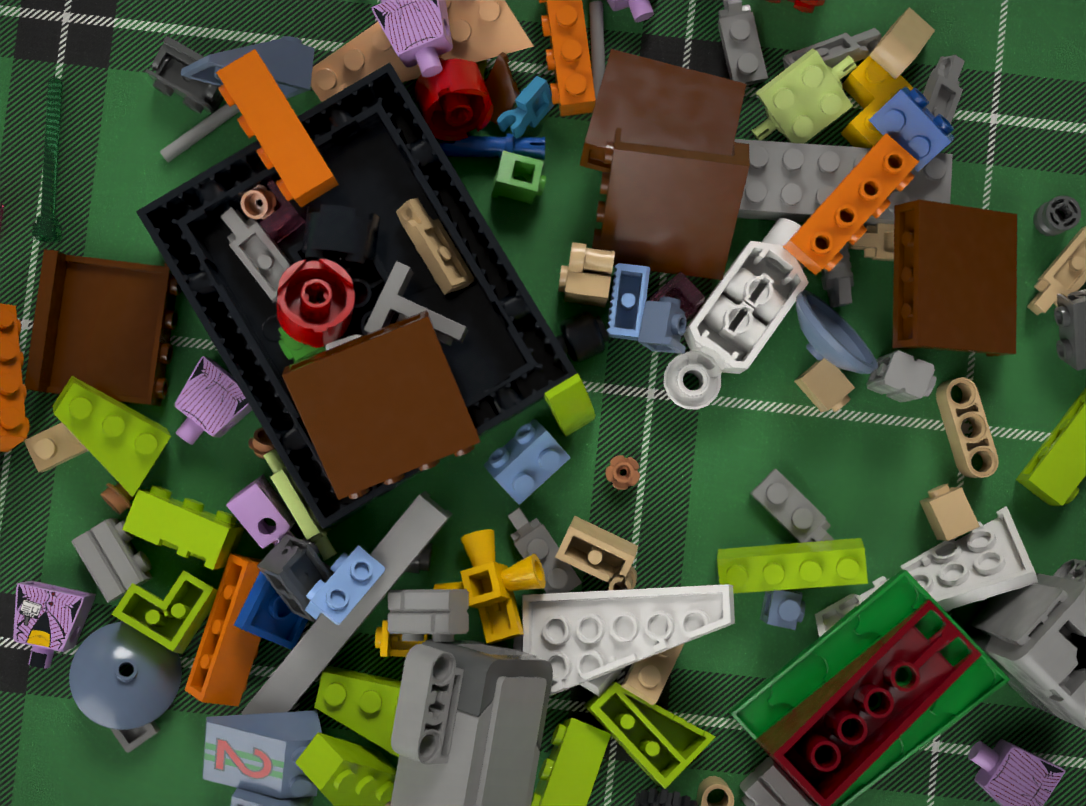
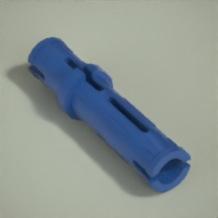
M507 133V137L468 136V138L458 141L441 140L442 143H440L447 157L500 158L504 150L534 159L545 160V137L515 138L512 133Z

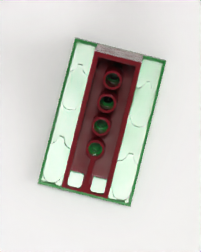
M901 570L861 604L849 611L808 648L803 649L771 678L765 680L728 713L816 806H847L1006 684L1010 678L907 570Z

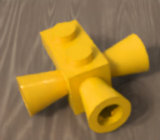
M479 530L462 536L460 540L473 567L460 571L462 582L435 584L433 589H467L469 592V607L479 609L487 644H494L524 635L514 591L545 588V574L539 558L536 554H532L508 567L495 560L494 530Z

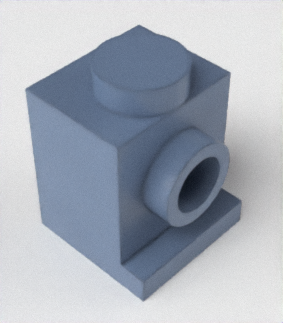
M660 297L659 301H646L638 342L651 351L685 354L686 347L680 343V340L686 331L687 322L686 312L680 309L681 301L672 297Z
M793 590L765 591L760 620L769 625L795 630L797 622H802L805 613V601H801L802 592Z

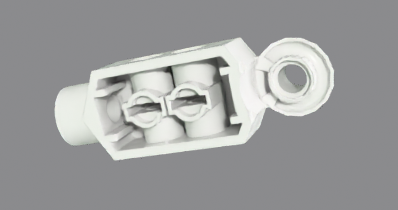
M779 218L762 242L750 241L737 256L723 276V279L720 280L687 326L683 335L690 351L676 356L668 364L664 373L665 390L668 397L676 405L685 409H700L708 406L715 400L721 388V373L740 374L747 370L793 306L797 295L801 291L803 292L809 283L802 270L805 266L783 248L801 225L786 218ZM692 373L698 378L699 387L697 390H689L684 386V374Z

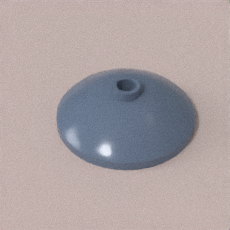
M803 290V292L801 291L797 295L796 311L799 326L809 341L806 348L817 360L821 361L825 358L840 369L859 374H871L878 368L877 361L868 346L833 308L810 291Z
M125 622L111 623L93 632L76 651L69 674L71 693L81 712L94 723L115 730L139 728L160 717L174 701L181 683V660L178 653L169 650ZM130 665L133 667L134 672L128 677H123L119 673L120 667Z

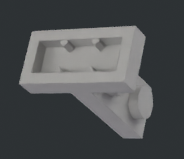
M396 261L364 330L367 333H371L388 326L395 313L399 315L396 320L398 322L427 310L439 342L451 346L454 340L462 344L468 332L466 326L403 298L414 273L410 267Z

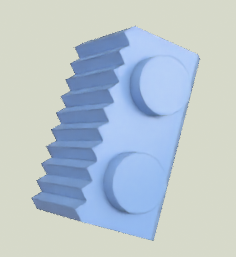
M618 263L614 267L615 273L613 276L607 334L612 338L638 341L647 299L650 267Z

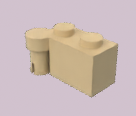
M572 242L569 266H561L558 292L565 293L564 302L605 308L609 296L610 275L613 270L615 251L586 248L587 244Z
M574 516L555 558L605 582L609 581V590L634 589L637 582V572L632 567V564L636 557L638 546Z

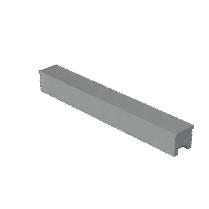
M426 491L419 494L370 554L385 567V571L341 624L336 625L322 613L241 714L290 712L452 516V513L448 509L445 511L430 498L431 495Z

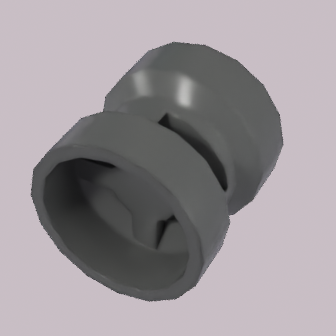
M1058 196L1036 209L1033 223L1041 234L1056 236L1074 228L1079 223L1081 208L1074 198Z

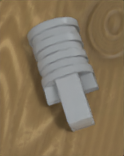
M848 242L839 251L844 257L830 272L825 268L820 271L822 273L823 290H827L831 308L842 307L852 303L851 287L854 286L853 272H851L852 266L849 259Z

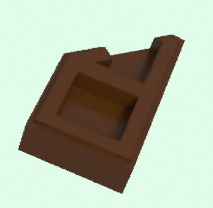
M504 52L498 55L485 83L493 105V115L490 121L497 125L498 117L505 111L513 110L516 105L515 99L520 95L517 84L513 81L510 72L508 56Z

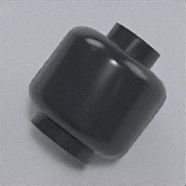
M584 311L561 321L559 326L561 334L555 336L565 354H569L575 362H582L603 353L605 342L609 341L600 315L594 317L589 311Z

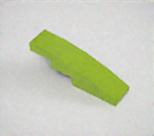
M578 373L544 393V398L565 437L595 420L594 408Z

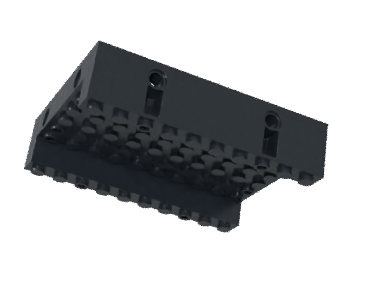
M391 63L384 65L298 116L339 183L338 186L305 206L300 207L294 198L290 201L285 199L276 184V181L280 180L281 177L275 167L268 170L256 151L262 146L257 140L136 211L322 529L337 526L365 509L369 503L423 471H420L419 468L406 472L405 477L396 483L385 485L384 482L369 487L370 491L359 498L349 499L347 496L338 500L282 377L284 368L294 364V361L286 357L278 342L281 340V334L278 331L281 325L277 318V303L270 299L229 246L230 241L227 237L233 232L220 217L233 207L234 210L238 209L246 220H249L250 217L243 212L241 207V199L245 192L254 189L260 184L264 185L268 191L274 193L277 204L274 207V215L268 220L260 218L257 222L262 224L292 264L305 259L306 262L317 261L305 258V253H302L307 206L320 209L321 204L357 208V213L360 214L374 213L380 217L375 261L365 260L364 265H352L343 263L342 255H328V260L340 265L350 275L355 292V304L351 323L346 332L337 340L356 334L361 336L368 334L364 328L396 261L410 267L414 274L403 298L466 326L468 330L462 344L454 340L451 346L441 342L440 344L474 426L477 428L479 437L545 399V392L577 374ZM418 198L429 217L433 220H440L474 277V282L469 286L444 295L421 255L416 251L415 245L405 231V228H403L396 213L406 201ZM259 199L258 204L262 206L263 202ZM394 314L389 325L397 322L398 314Z

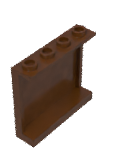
M611 49L585 138L579 166L602 172H610L611 165L604 164L607 141L614 142L616 127L622 128L620 142L732 155L746 83Z
M616 127L614 142L607 141L604 164L611 166L610 172H602L600 194H606V201H598L596 222H601L602 228L594 229L592 249L615 251L613 266L618 263L650 267V271L722 280L750 167L749 144L734 142L732 155L627 143L620 142L622 128Z
M921 199L895 205L893 348H930L986 353V357L1015 355L1017 214Z
M44 249L25 378L26 390L60 394L71 376H74L117 401L161 406L162 399L166 398L169 387L168 379L165 378L166 366L171 363L173 358V345L170 344L171 330H175L178 322V311L174 309L176 295L179 296L182 291L168 265L157 266L66 255L60 251Z
M427 310L284 368L282 377L338 500L347 496L349 499L359 498L370 491L369 487L384 482L385 485L396 483L405 477L406 472L419 468L420 471L430 469L439 464L441 458L453 453L454 456L467 454L475 449V444L481 442L477 428H475Z

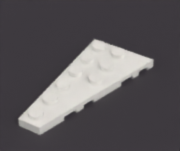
M1007 506L996 512L998 516L996 519L985 525L978 522L980 527L969 531V534L957 541H944L900 566L901 570H907L945 611L1038 583L1035 570ZM882 576L873 581L874 587L861 595L850 594L816 613L815 619L819 637L855 606L861 604L882 586L887 579Z
M730 584L522 595L523 652L536 655V658L549 661L552 665L553 678L550 696L735 624L733 585Z

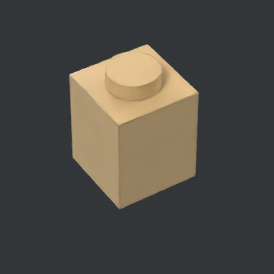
M825 358L821 361H816L794 380L820 412H826L830 409L834 412L840 410L851 400L847 394L855 388L839 368Z
M943 484L927 492L929 497L919 501L937 540L949 541L980 527L962 487L949 488L948 484Z

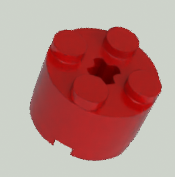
M439 58L443 70L433 77H423L421 74L415 83L414 95L421 115L435 138L444 141L462 140L468 138L467 132L475 128L479 132L489 123L493 115V105L482 74L475 62L464 59L444 60Z
M305 259L287 268L279 280L277 290V318L283 330L294 340L310 345L313 348L324 347L326 344L340 338L346 332L351 323L355 304L353 282L346 270L328 259L307 262Z

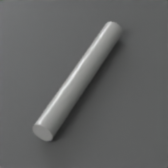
M601 1L589 3L591 66L596 100L605 72L603 2Z
M226 103L160 151L161 155L169 163L239 113L240 110L237 105L229 107Z

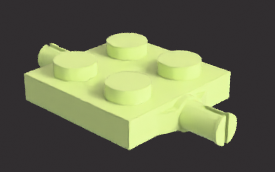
M812 48L759 89L756 95L765 106L768 118L751 130L756 139L762 141L777 129L785 135L789 143L804 144L853 107L843 91L840 79L857 68L854 60L848 55L831 68L825 64L818 51Z
M276 449L263 455L274 473L270 478L307 540L311 539V542L317 546L324 561L336 555L337 552L326 536L327 532L332 530L331 527L322 529Z

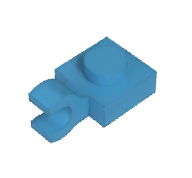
M536 76L515 99L517 108L503 112L498 117L497 123L503 132L512 125L510 129L515 138L522 136L528 125L535 128L554 106L547 80Z

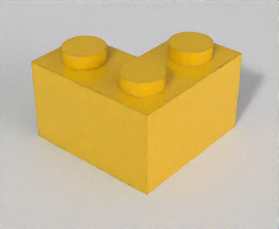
M868 56L850 73L842 84V87L864 110L846 126L841 135L853 147L872 148L883 135L873 126L869 119L902 88L906 86L911 91L913 87L901 75L894 79Z

